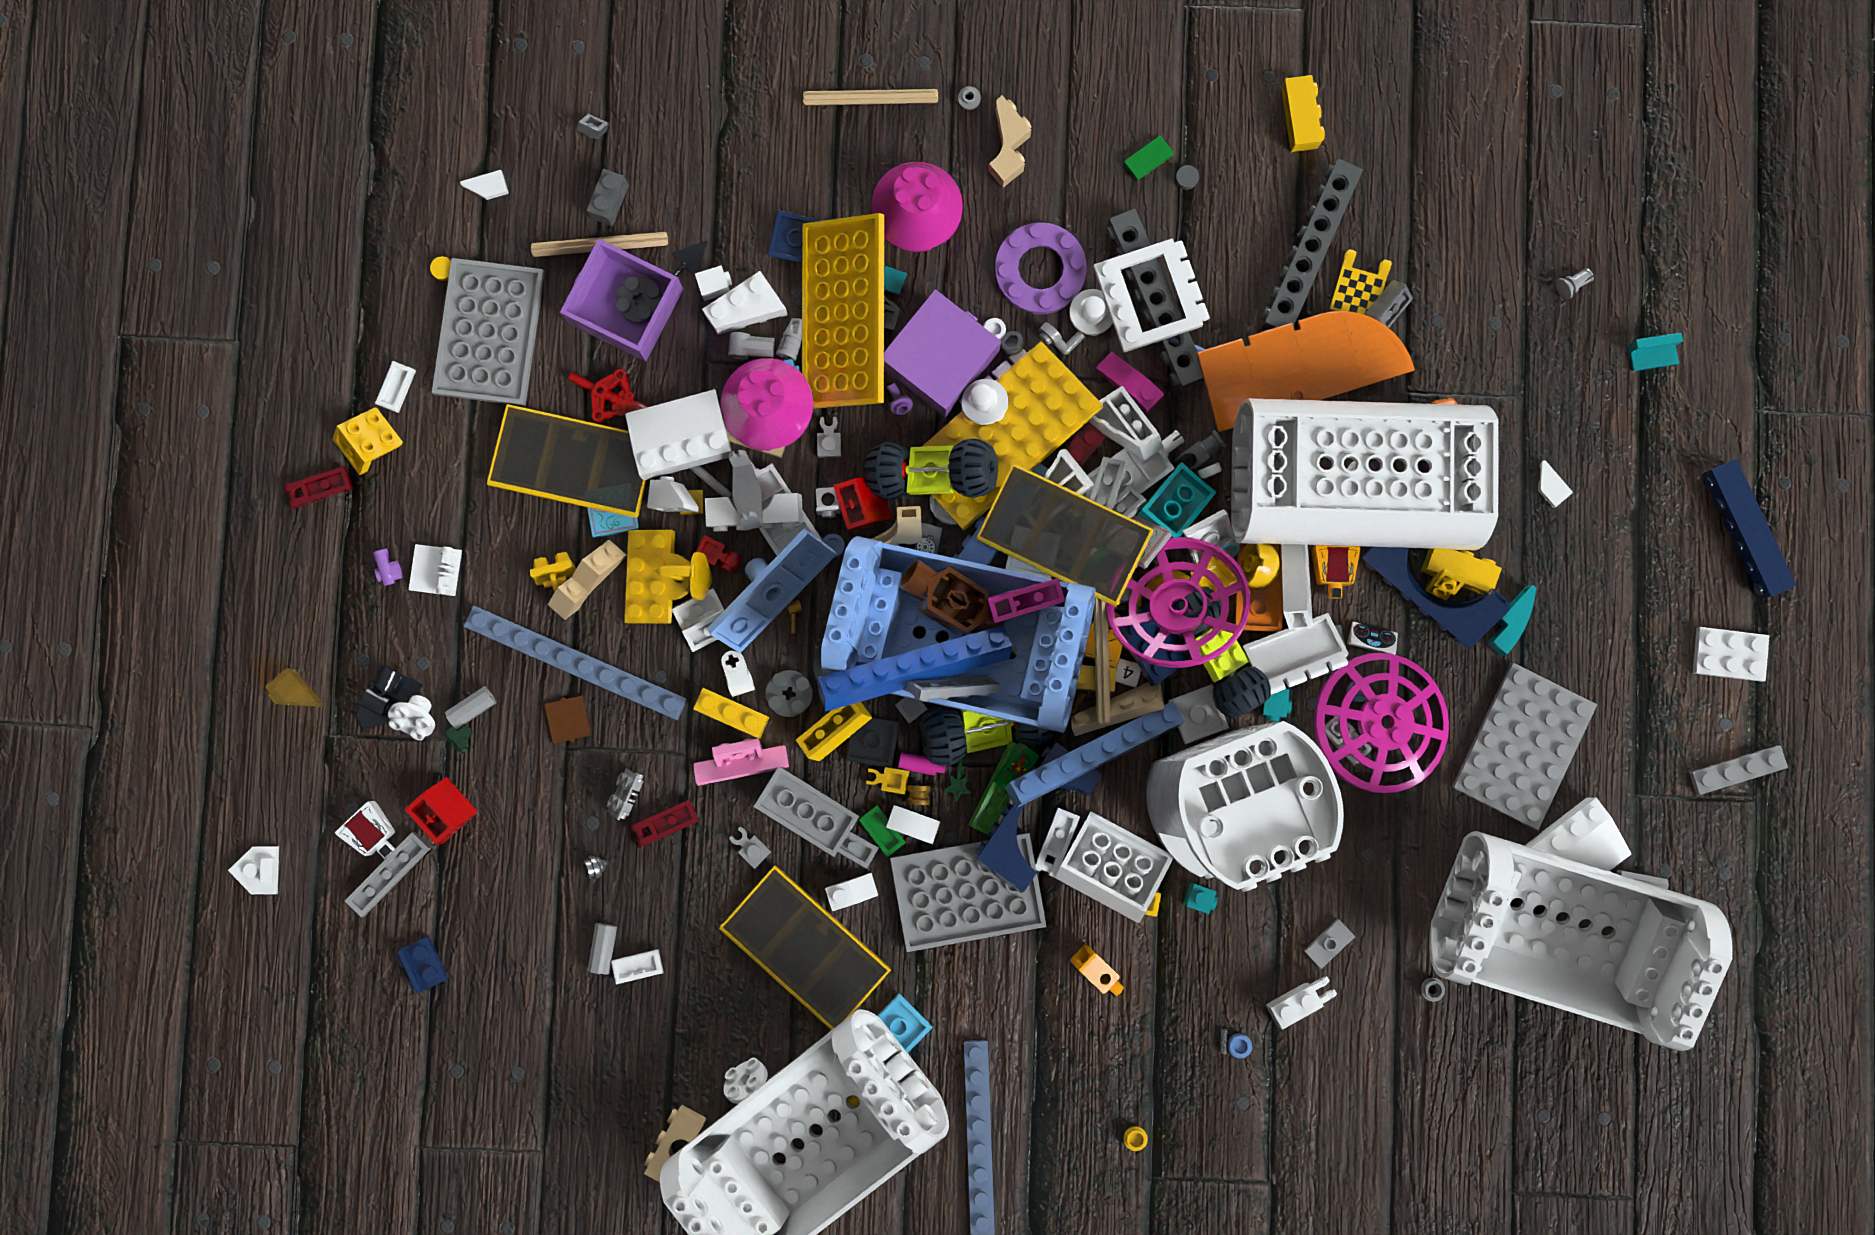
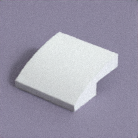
M714 588L708 590L704 600L690 598L672 607V612L692 652L718 640L710 635L707 630L724 611Z

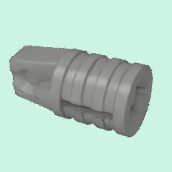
M791 319L783 333V338L776 352L777 356L785 360L793 359V361H796V356L802 343V319Z

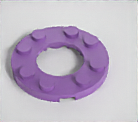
M1031 223L1013 231L1000 246L995 263L996 281L1003 296L1016 308L1032 312V314L1054 313L1072 303L1083 287L1087 272L1085 254L1077 239L1062 227L1050 223ZM1038 246L1055 251L1063 264V274L1059 282L1051 288L1043 290L1034 289L1025 284L1018 270L1019 260L1022 255L1030 248Z

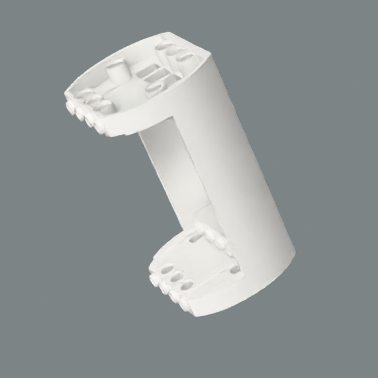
M1245 398L1240 404L1232 434L1231 528L1234 540L1237 543L1478 550L1490 539L1498 519V418L1491 407L1485 405ZM1326 457L1330 459L1332 463L1330 470H1324L1320 467L1319 461L1321 458ZM1346 458H1351L1356 462L1354 471H1349L1344 467V460ZM1370 459L1379 461L1381 466L1379 471L1375 472L1369 468L1368 463ZM1394 460L1403 461L1405 464L1403 472L1394 470ZM1420 460H1424L1429 464V471L1427 473H1422L1418 470L1417 464Z
M1284 721L1235 729L1152 762L1149 770L1146 802L1155 833L1166 852L1170 853L1180 866L1199 877L1205 876V879L1215 877L1234 889H1242V892H1246L1256 888V882L1264 879L1267 882H1271L1281 878V872L1290 869L1291 872L1306 868L1305 863L1315 859L1316 863L1327 860L1331 857L1330 853L1338 848L1343 829L1344 815L1341 792L1335 775L1319 747L1302 731ZM1305 782L1314 785V791L1310 795H1306L1303 791ZM1306 840L1310 845L1308 853L1303 855L1298 847L1301 841ZM1282 850L1286 856L1283 863L1277 864L1274 861V854ZM1258 860L1261 863V870L1257 874H1252L1249 869L1250 863Z
M1478 831L1471 832L1464 837L1430 927V958L1434 971L1439 977L1464 985H1470L1471 982H1475L1643 1034L1652 1043L1678 1051H1685L1694 1047L1732 961V938L1729 924L1724 914L1716 905ZM1515 898L1523 900L1519 907H1511V901ZM1538 905L1545 906V911L1542 914H1534L1533 909ZM1566 912L1568 917L1564 921H1557V914ZM1589 919L1591 923L1587 928H1579L1581 920ZM1604 927H1613V932L1611 934H1601V931Z
M860 1009L671 1156L664 1163L660 1172V1188L663 1202L688 1235H816L908 1163L943 1139L949 1129L947 1111L939 1092L884 1022L875 1014ZM850 1095L857 1096L860 1104L858 1106H851L847 1101V1097ZM832 1109L838 1110L841 1114V1119L838 1121L832 1120L829 1116V1111ZM819 1124L823 1129V1133L821 1135L813 1134L811 1125ZM800 1138L804 1142V1148L796 1149L793 1146L792 1140ZM777 1152L783 1153L786 1157V1162H776L774 1154Z

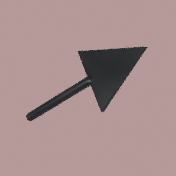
M708 241L672 253L682 263L672 275L677 276L685 267L694 275L698 273Z

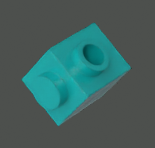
M1290 689L1272 694L1266 702L1260 705L1259 715L1266 716V721L1279 722L1280 718H1286L1287 713L1290 714L1292 701L1289 700Z
M1190 882L1183 905L1209 914L1210 910L1214 911L1218 897L1215 896L1216 891Z

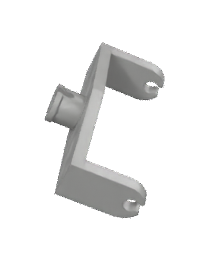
M738 450V454H734V451L729 453V460L733 466V500L739 514V521L744 530L762 527V491L752 463L746 451Z

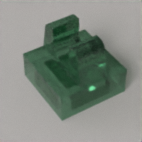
M467 725L459 731L452 726L445 732V738L462 755L469 748L467 740L473 735V731Z

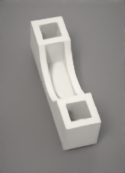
M798 493L774 494L770 505L762 511V527H759V529H773V524H782V528H794L796 523H803L802 495ZM705 498L706 527L713 528L714 532L728 531L727 527L736 526V530H744L739 521V514L732 498Z

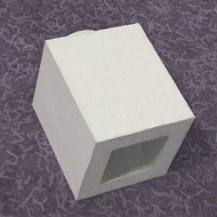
M722 266L695 273L704 301L726 294L730 291L729 285H733L729 272H724Z

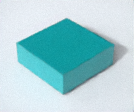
M885 266L884 291L900 296L907 273Z

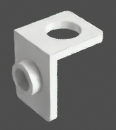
M834 487L816 489L817 514L822 515V518L836 517V514H841ZM825 493H831L835 497V502L831 506H826L821 501Z

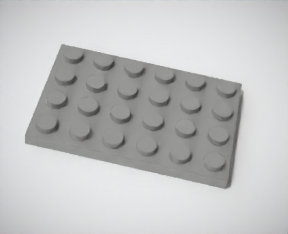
M452 258L432 387L433 395L526 406L545 275L543 269Z
M1510 663L1451 788L1535 830H1539L1597 704L1515 663Z
M1030 833L1017 835L1018 845L1024 859L1036 871ZM981 842L890 858L906 951L911 952L1046 927L1037 874L1025 892H1018L974 861L978 856L975 854V851Z

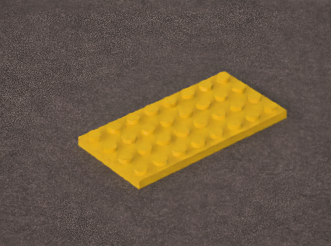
M875 213L803 224L802 375L810 386L813 408L884 403L883 214Z
M1042 341L996 380L1004 387L1008 395V408L1003 419L992 424L981 425L971 422L964 411H961L922 446H955L963 440L980 439L989 443L995 450L998 460V477L992 491L977 498L963 496L955 490L951 494H931L963 531L993 505L1013 463L1032 471L1103 408L1102 403ZM1018 477L1017 480H1016V482H1015V484H1014V486H1015L1019 481H1021L1022 478Z

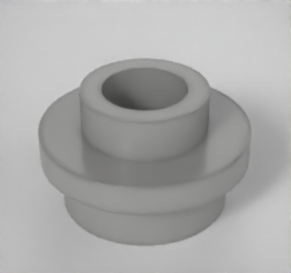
M968 86L959 92L958 102L964 109L972 110L980 104L981 95L976 88ZM971 94L974 98L967 100L965 96Z
M1427 978L1421 984V994L1426 1000L1436 1002L1444 996L1445 987L1439 979ZM1431 985H1434L1436 990L1430 994L1428 989Z

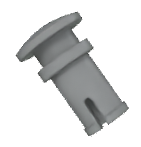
M1585 268L1572 277L1568 276L1564 279H1558L1555 283L1557 292L1566 300L1572 298L1573 294L1580 287L1593 281L1594 277H1590L1593 276V273L1588 268Z

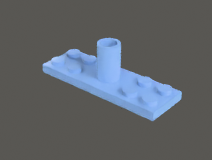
M803 529L769 565L762 558L751 560L745 567V573L752 583L707 628L709 634L741 653L837 554L831 547L806 529Z

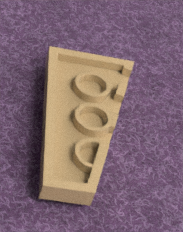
M1147 682L1111 698L1110 723L1108 724L1097 723L1096 706L1071 716L1074 735H1081L1165 709L1161 684L1158 683L1155 686H1151Z

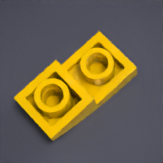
M1442 569L1428 582L1425 591L1446 601L1451 594L1455 595L1466 582V578L1447 569Z

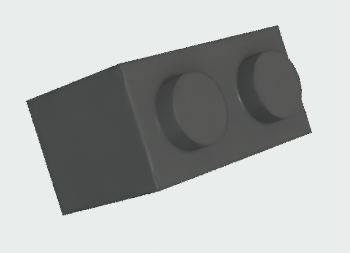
M603 169L587 208L591 219L613 227L629 187L625 176Z

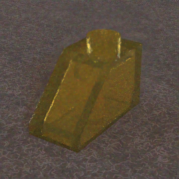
M286 668L265 686L270 692L268 694L269 698L277 705L322 707L324 705L322 700L294 669Z

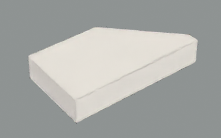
M501 170L460 182L463 188L478 194L486 200L509 194Z
M1544 460L1540 463L1539 467L1541 469L1538 491L1555 508L1573 492Z

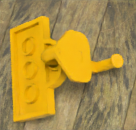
M629 530L625 623L671 624L672 600L681 599L689 591L693 599L704 600L713 580L706 555L694 552L690 563L685 557L674 554L675 531Z

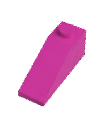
M1113 352L1095 368L1116 389L1123 386L1144 415L1164 395L1147 377Z
M1059 578L995 595L987 598L993 621L997 623L1065 602Z

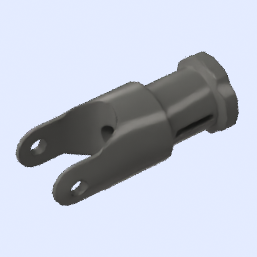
M1213 430L1211 436L1202 442L1198 441L1175 458L1173 462H1176L1188 453H1193L1197 459L1195 465L1190 468L1193 471L1210 459L1211 454L1221 447H1227L1217 431Z

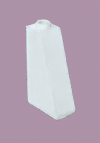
M1281 544L1283 613L1289 630L1313 628L1308 545Z

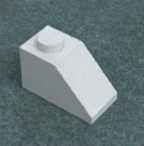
M660 476V480H650L647 508L662 512H698L699 507L685 486L674 482L673 477Z
M872 873L825 888L832 911L878 896Z

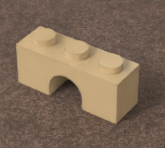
M681 1105L678 1111L673 1109L667 1120L670 1123L667 1132L662 1130L656 1141V1144L659 1145L655 1154L650 1152L644 1163L647 1166L644 1174L660 1182L662 1166L674 1155L672 1143L679 1139L688 1142L692 1141L698 1136L707 1118Z

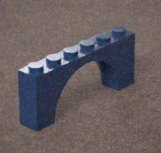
M1370 546L1364 552L1362 559L1365 560L1364 564L1370 570H1377L1383 575L1382 579L1388 585L1396 586L1406 600L1414 601L1421 613L1433 617L1436 620L1437 626L1443 631L1448 630L1452 633L1454 640L1461 646L1466 645L1471 649L1510 610V602L1493 588L1484 595L1465 602H1448L1431 596L1417 584L1411 574L1408 563L1409 548Z
M1055 743L1052 747L1047 745L1040 755L1043 758L1039 766L1034 764L1029 772L1069 753V751L1058 743ZM1094 769L1058 788L1070 789L1086 797L1091 793L1102 774ZM1008 803L1001 813L1004 818L1000 824L995 822L989 830L988 834L991 837L985 844L982 841L976 849L975 854L978 856L974 861L1018 892L1023 893L1037 874V871L1024 859L1017 841V823L1025 804L1015 808L1014 804Z

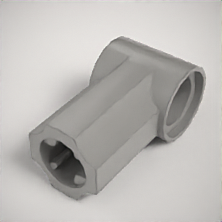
M743 332L730 333L728 357L742 360L749 357L773 359L775 351L774 338L755 337Z

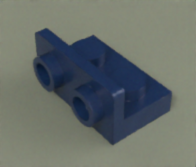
M430 936L397 950L399 965L403 969L405 968L409 976L407 977V982L410 988L415 990L417 994L449 979Z

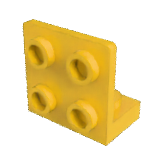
M373 408L337 425L332 438L359 475L368 471L372 460L400 447L403 443L377 408Z

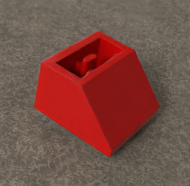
M865 477L833 485L848 533L892 520L886 499L878 498L869 490L870 488L866 485Z
M448 777L423 792L404 809L436 845L445 843L478 813L477 809Z

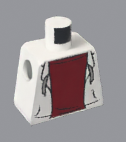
M375 801L365 803L335 832L337 836L364 856L372 855L377 851L386 859L395 850L387 841L395 833V830Z

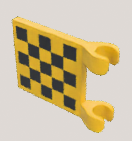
M1348 250L1343 258L1329 310L1349 311L1366 315L1367 310L1383 292L1392 262L1383 260L1379 265L1376 275L1352 268L1356 251Z

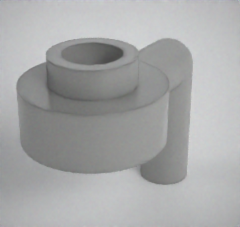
M1045 322L1039 328L1041 333L1039 335L1040 339L1047 345L1050 343L1055 345L1064 355L1069 354L1085 338L1078 331L1065 343L1060 333L1051 324Z

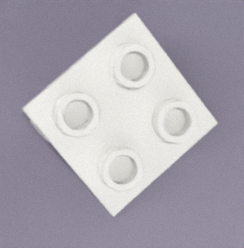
M415 544L409 590L455 596L462 550Z

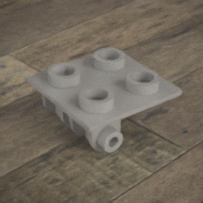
M627 768L624 773L622 772L619 775L616 783L618 786L615 794L610 796L607 802V812L617 820H620V818L625 819L626 815L629 816L633 804L628 803V801L635 802V800L629 797L631 794L638 796L632 790L639 792L644 782L642 780L643 775L636 772L633 773Z

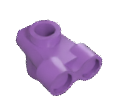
M387 548L372 552L375 563L377 562L378 568L374 569L378 582L383 581L384 586L395 583V580L403 578L398 561H389Z

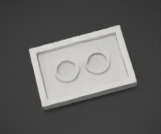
M1705 627L1696 628L1693 674L1759 682L1766 681L1769 635Z

